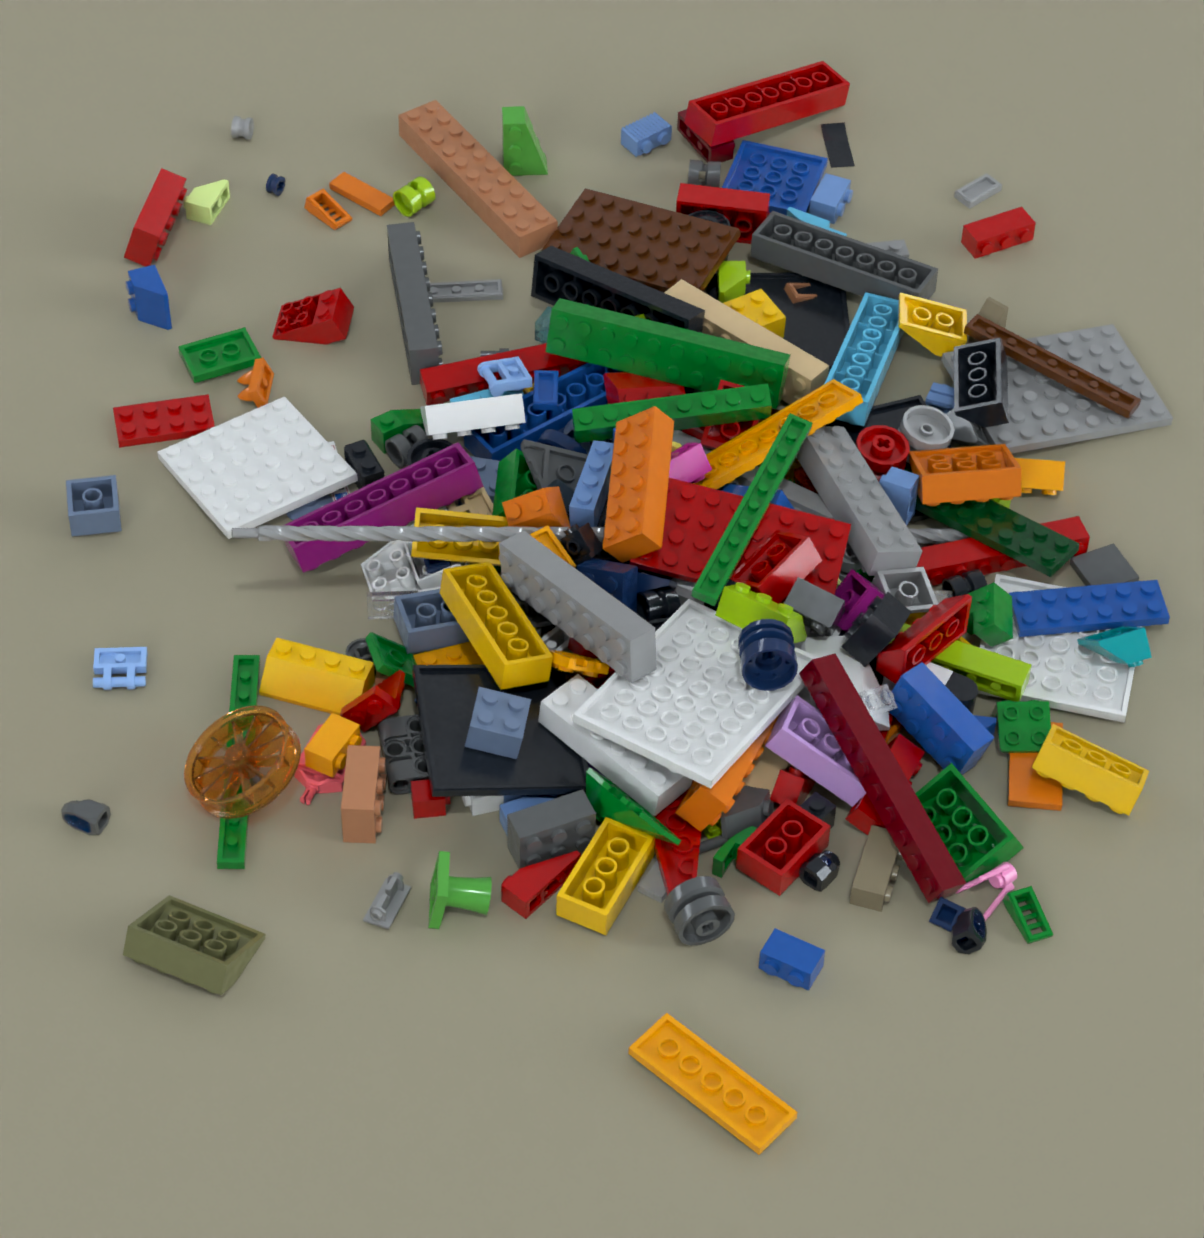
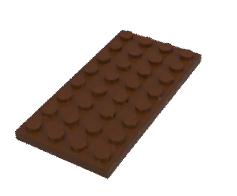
M585 188L542 250L554 246L571 253L573 248L578 247L583 255H587L589 262L663 293L681 279L704 291L741 233L739 228Z

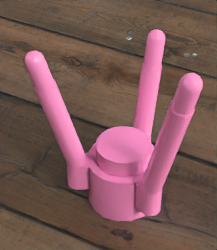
M1003 862L991 871L967 882L956 892V894L988 879L994 888H1002L1003 890L984 913L985 921L1006 894L1015 888L1012 882L1017 879V872L1009 862Z

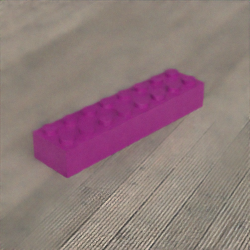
M457 442L285 525L297 527L406 526L415 520L416 507L438 509L442 506H448L455 500L465 495H471L484 486L475 462ZM285 541V544L304 573L315 570L319 565L329 560L338 559L342 554L352 549H358L369 541Z

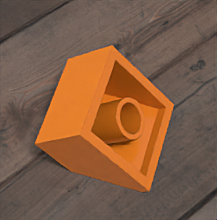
M559 486L542 488L502 502L508 526L539 528L548 525L549 527H571Z

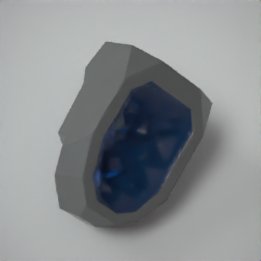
M90 799L70 801L65 803L61 809L62 819L68 825L88 835H100L108 825L111 816L109 806Z

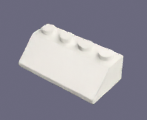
M522 393L420 407L426 436L432 435L433 440L448 438L447 433L457 432L458 437L472 435L471 430L481 429V433L496 432V426L505 425V430L520 428L519 423H526Z

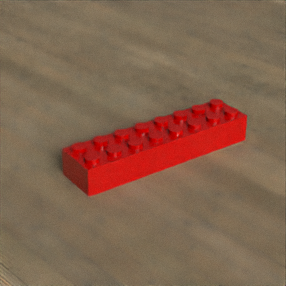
M820 61L690 100L684 123L712 147L844 106L850 83L827 63Z

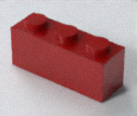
M1021 206L963 225L961 243L976 259L1033 240L1036 222Z

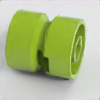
M421 176L393 193V201L396 208L407 217L414 215L421 208L432 203L436 198L431 183Z

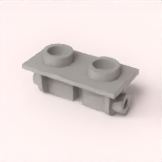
M394 872L385 879L363 921L389 930L411 890V886L404 884L402 874Z

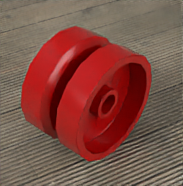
M873 425L859 433L855 445L878 481H880L883 474L886 475L891 467L901 470L905 469L910 447L908 440L901 432L889 426Z

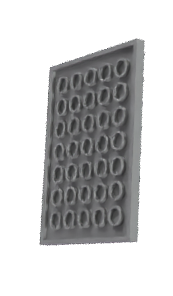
M1111 324L1028 338L1026 340L1140 398L1139 407L1128 419L1007 356L1009 423L986 428L982 427V430L990 445L1006 444L1013 454L1171 425L1173 417L1115 326ZM954 351L942 354L941 361L954 381Z

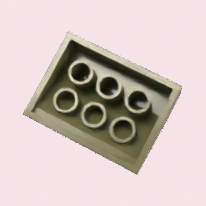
M169 895L128 925L123 955L133 959L136 963L146 964L156 968L161 973L178 977L185 983L195 984L205 988L210 993L222 995L235 984L265 940L266 934Z

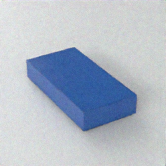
M534 370L533 410L557 411L559 371Z

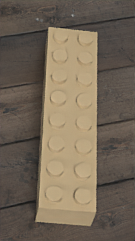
M681 279L664 292L705 310L702 333L791 354L782 400L788 404L794 403L824 385L828 377L829 365Z

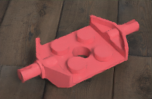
M323 724L319 725V726L316 728V730H315V732L313 733L312 737L310 738L309 742L311 741V739L314 737V735L318 732V730L321 728V726H322ZM360 733L362 737L360 746H366V741ZM303 750L293 767L294 777L306 788L300 797L301 803L305 804L306 802V805H310L317 793L342 792L345 767L342 770L339 769L332 778L307 767Z

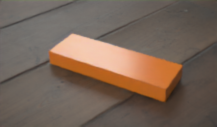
M342 172L329 183L331 190L379 216H382L395 205L391 196L346 172Z

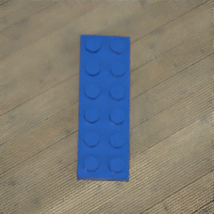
M1158 580L1009 593L1012 596L1013 619L1019 637L1106 630L1121 626L1169 624L1170 619Z

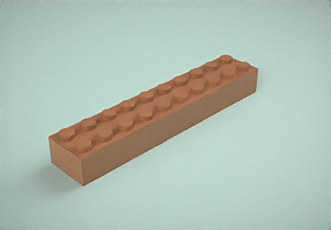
M437 100L398 115L399 136L519 258L545 246L553 233L558 229V221Z

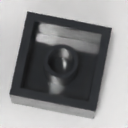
M889 592L882 598L876 596L867 606L868 609L864 613L860 612L852 621V625L844 634L846 640L841 647L864 667L897 636L911 614V611Z

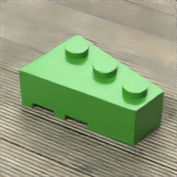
M502 107L503 167L512 176L548 175L546 155L542 151L540 141L536 137L525 107Z

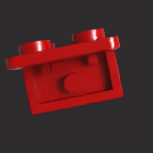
M402 670L397 671L342 707L340 716L360 724V730L365 732L369 728L377 726L389 715H394L401 705L400 698L405 686V672Z

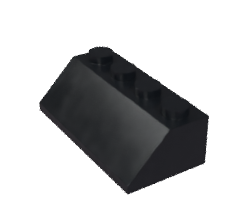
M1001 338L954 347V413L956 416L984 428L1009 423L1007 356Z

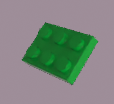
M245 327L178 346L179 354L194 383L254 366L255 359L261 358Z

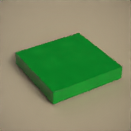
M370 632L365 640L377 672L390 677L397 671L402 670L405 672L404 683L414 687L412 668L413 665L417 664L413 654H407L405 646Z

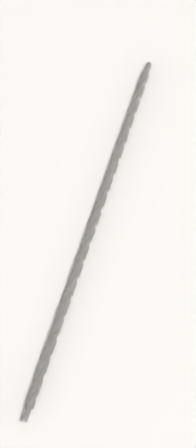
M265 525L258 526V528H232V538H258V541L401 540L408 542H430L440 540L446 542H471L479 540L502 542L522 531L531 534L543 527H297ZM550 527L559 541L565 536L564 530L569 528ZM591 527L599 541L603 542L605 527ZM908 528L917 543H947L971 538L954 529Z

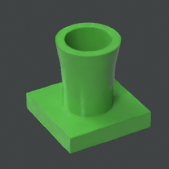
M439 851L430 882L428 928H440L446 906L487 915L491 898V877L449 876L450 852Z

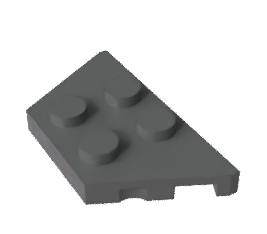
M525 439L522 441L520 447L538 490L546 488L554 480L560 479L575 491L588 456L587 454Z

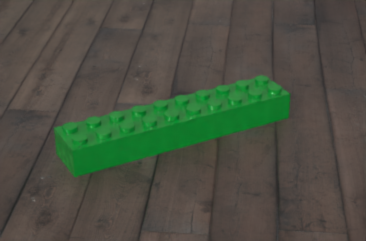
M559 298L551 310L545 351L705 392L717 390L720 380L743 386L768 383L772 408L777 409L783 397L791 354Z

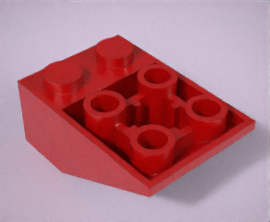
M341 287L327 290L314 296H307L298 301L281 305L272 337L274 340L324 345L344 340L348 334L354 306Z

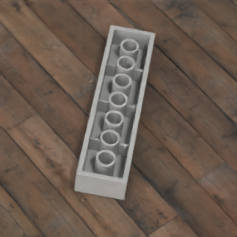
M840 426L821 427L812 435L807 436L796 457L834 520L851 524L848 543L868 576H875L877 571L915 568L923 551L846 429Z
M522 531L499 543L500 577L507 588L522 601L532 606L536 612L541 613L553 625L558 626L569 637L575 639L586 650L592 652L603 663L609 665L631 683L656 670L654 626L527 532Z

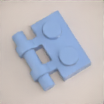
M147 647L95 648L94 675L103 674V677L93 678V688L112 690V687H127L130 690L146 686V676H136V673H147ZM113 674H127V677L112 676Z

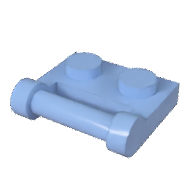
M519 356L486 361L478 365V373L481 377L485 378L489 385L490 393L495 397L501 396L504 391H521L524 388L532 387V377ZM493 372H498L502 380H497Z

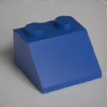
M150 265L128 271L129 281H126L125 284L128 294L131 295V298L128 299L130 311L136 313L139 321L166 330L172 329L168 293L156 266Z

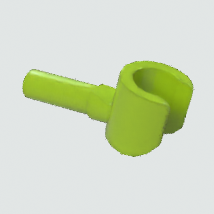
M721 818L714 826L708 825L703 832L708 839L721 835Z

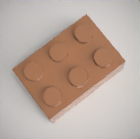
M348 745L341 802L343 842L376 843L377 833H382L381 811H384L385 796L383 795V790H386L387 775L385 774L386 758L381 757L380 746Z

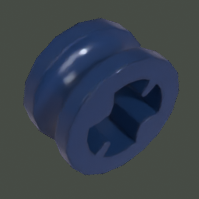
M274 173L271 174L266 183V191L277 196L281 195L285 187V177H278Z

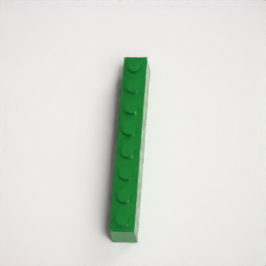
M767 383L572 409V423L575 441L583 443L593 440L613 439V428H616V422L654 406L674 420V430L766 419L771 416L772 403Z

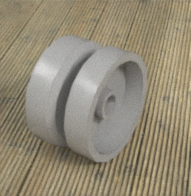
M925 405L909 408L904 413L898 431L908 440L910 451L948 448L955 430L953 422L945 413L937 408Z

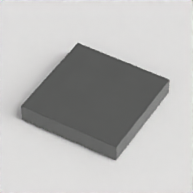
M1114 543L1070 559V565L1086 586L1139 581V576Z

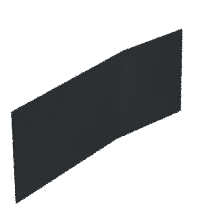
M845 122L821 124L831 168L855 166L848 142Z

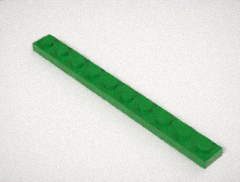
M791 413L788 415L695 584L691 594L692 597L712 606L716 605L724 587L731 578L809 434L812 422Z
M234 655L217 869H245L252 780L238 766L235 758L243 754L253 765L260 655Z

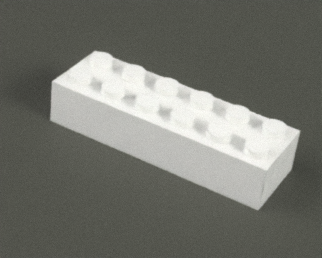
M579 674L543 699L540 705L538 722L653 816H656L690 788L692 779L573 723V714L598 690Z

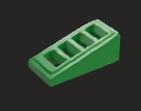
M1032 886L1006 894L1003 903L1027 944L1047 939L1054 935ZM1025 901L1026 905L1019 907L1018 903ZM1031 911V914L1023 916L1022 912ZM1032 919H1035L1037 921L1036 923H1032L1029 925H1027L1026 922ZM1040 927L1043 931L1032 935L1030 930Z

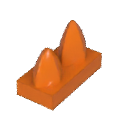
M264 357L255 359L253 369L243 374L237 380L241 384L249 385L238 394V398L243 401H254L257 408L268 404L274 373Z

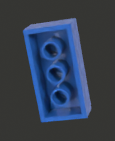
M923 662L901 675L886 699L889 713L903 725L907 732L920 743L943 770L952 763L962 775L976 766L995 738Z

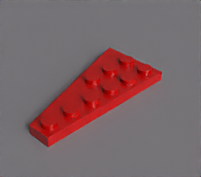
M687 791L654 816L681 840L680 844L676 845L655 838L654 849L667 896L679 884L697 877L701 832L675 813Z

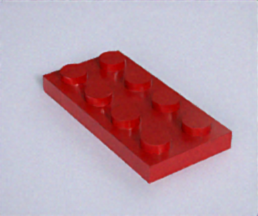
M209 394L113 407L119 448L190 438L215 427Z

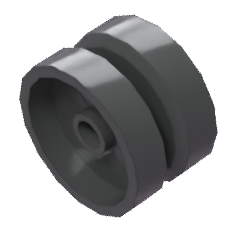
M698 876L686 880L676 886L664 901V910L670 921L674 924V929L682 943L690 946L702 945L722 936L734 922L735 913L730 903L726 899L718 881L710 876Z

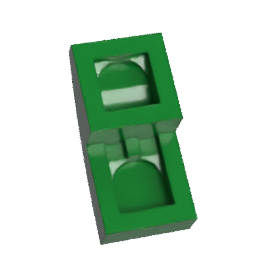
M751 826L737 833L717 851L713 857V875L720 878L723 877L734 859L737 860L738 847L757 829L756 827Z

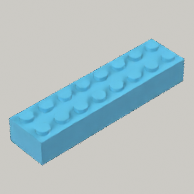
M865 292L824 383L826 384L835 379L860 393L863 403L856 406L852 411L839 416L836 420L848 422L852 425H865L904 333L898 327L899 300Z

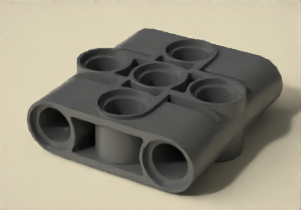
M419 714L388 718L378 724L383 757L386 758L389 789L394 794L411 793V781L429 779Z

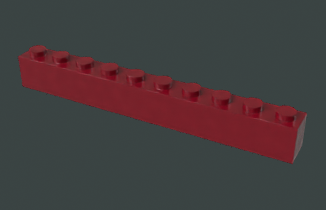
M836 653L812 659L801 670L799 675L915 878L921 892L928 903L938 901L940 897L947 898L952 896L966 884V881Z

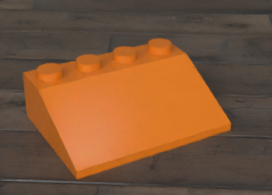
M1006 444L909 451L908 457L912 473L919 475L917 494L922 504L938 506L944 502L962 504L969 500L987 502L989 499L994 498L1012 500L1014 497L1021 496V467Z

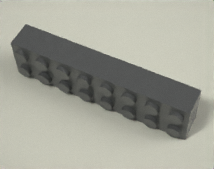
M772 211L752 234L750 257L863 297L865 292L899 300L901 292L929 300L936 291L938 268Z
M414 222L387 225L388 253L411 385L420 384V369L443 365L442 358H439L440 355H443L441 340L437 341L440 338L438 324L434 325L436 322L435 308L431 309L433 307L432 292L428 293L430 291L429 277H425L427 275L426 261L422 262L424 260L423 246H419L422 244L420 231H416Z

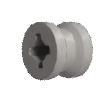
M234 116L231 127L232 137L238 138L241 136L251 140L254 129L253 118L241 119L239 116Z

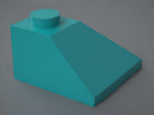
M1121 626L1077 639L1079 645L1116 663L1128 664V667L1143 665V660L1152 658L1145 627Z

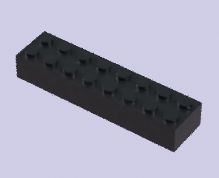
M550 246L535 254L531 296L553 306L561 298L631 316L644 314L647 320L702 333L704 309L554 246Z

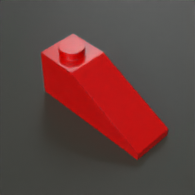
M574 851L520 868L513 875L507 876L502 882L501 901L527 919L563 886L580 859L581 853Z

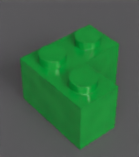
M994 582L968 593L972 596L966 632L970 635H977L991 647L1013 639L1012 596Z

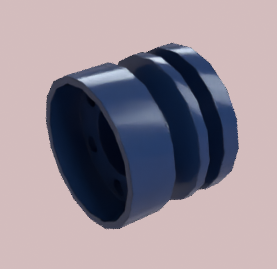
M761 619L751 622L742 629L738 636V649L741 658V672L745 682L752 688L762 691H774L791 683L797 675L798 663L794 637L790 627L775 619Z

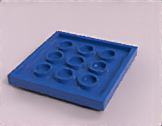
M742 140L722 188L770 193L769 213L775 211L787 216V209L789 207L808 213L810 200L820 184L827 167L828 158Z

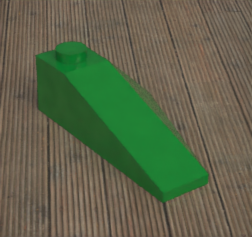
M589 767L586 771V796L596 812V819L603 822L605 817L655 836L657 839L676 845L680 844L681 840L649 811L612 781Z

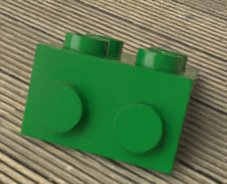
M1004 700L996 702L992 712V717L996 718L998 724L999 749L1001 752L1039 753L1051 729L1049 701Z

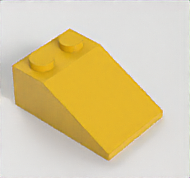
M900 292L899 328L934 355L941 357L943 353L954 351L955 346L966 344L967 334L964 333L967 324L966 309Z

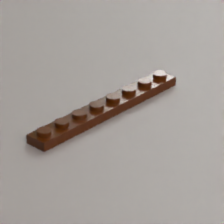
M978 314L965 326L964 333L978 341L1001 338L1007 356L1127 419L1140 405V398Z

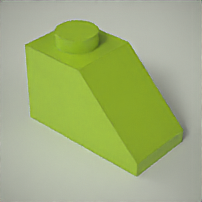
M723 261L718 268L717 291L718 301L721 303L745 294L746 284H750V270H746L745 261Z

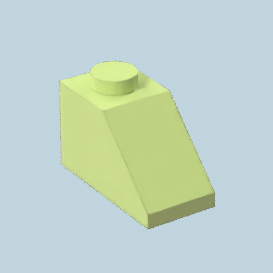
M224 179L195 187L184 200L183 207L186 209V218L212 225L230 199L229 181Z

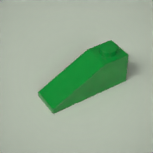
M421 409L390 410L370 419L372 441L384 454L387 453L385 448V441L396 434L402 435L404 430L413 425H418L425 431Z

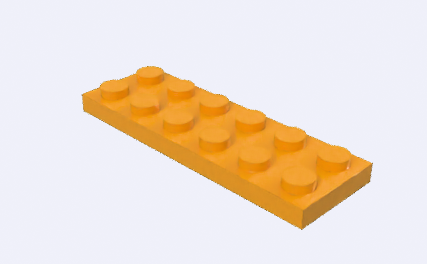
M668 1013L662 1016L629 1047L628 1054L758 1155L797 1119L798 1112Z

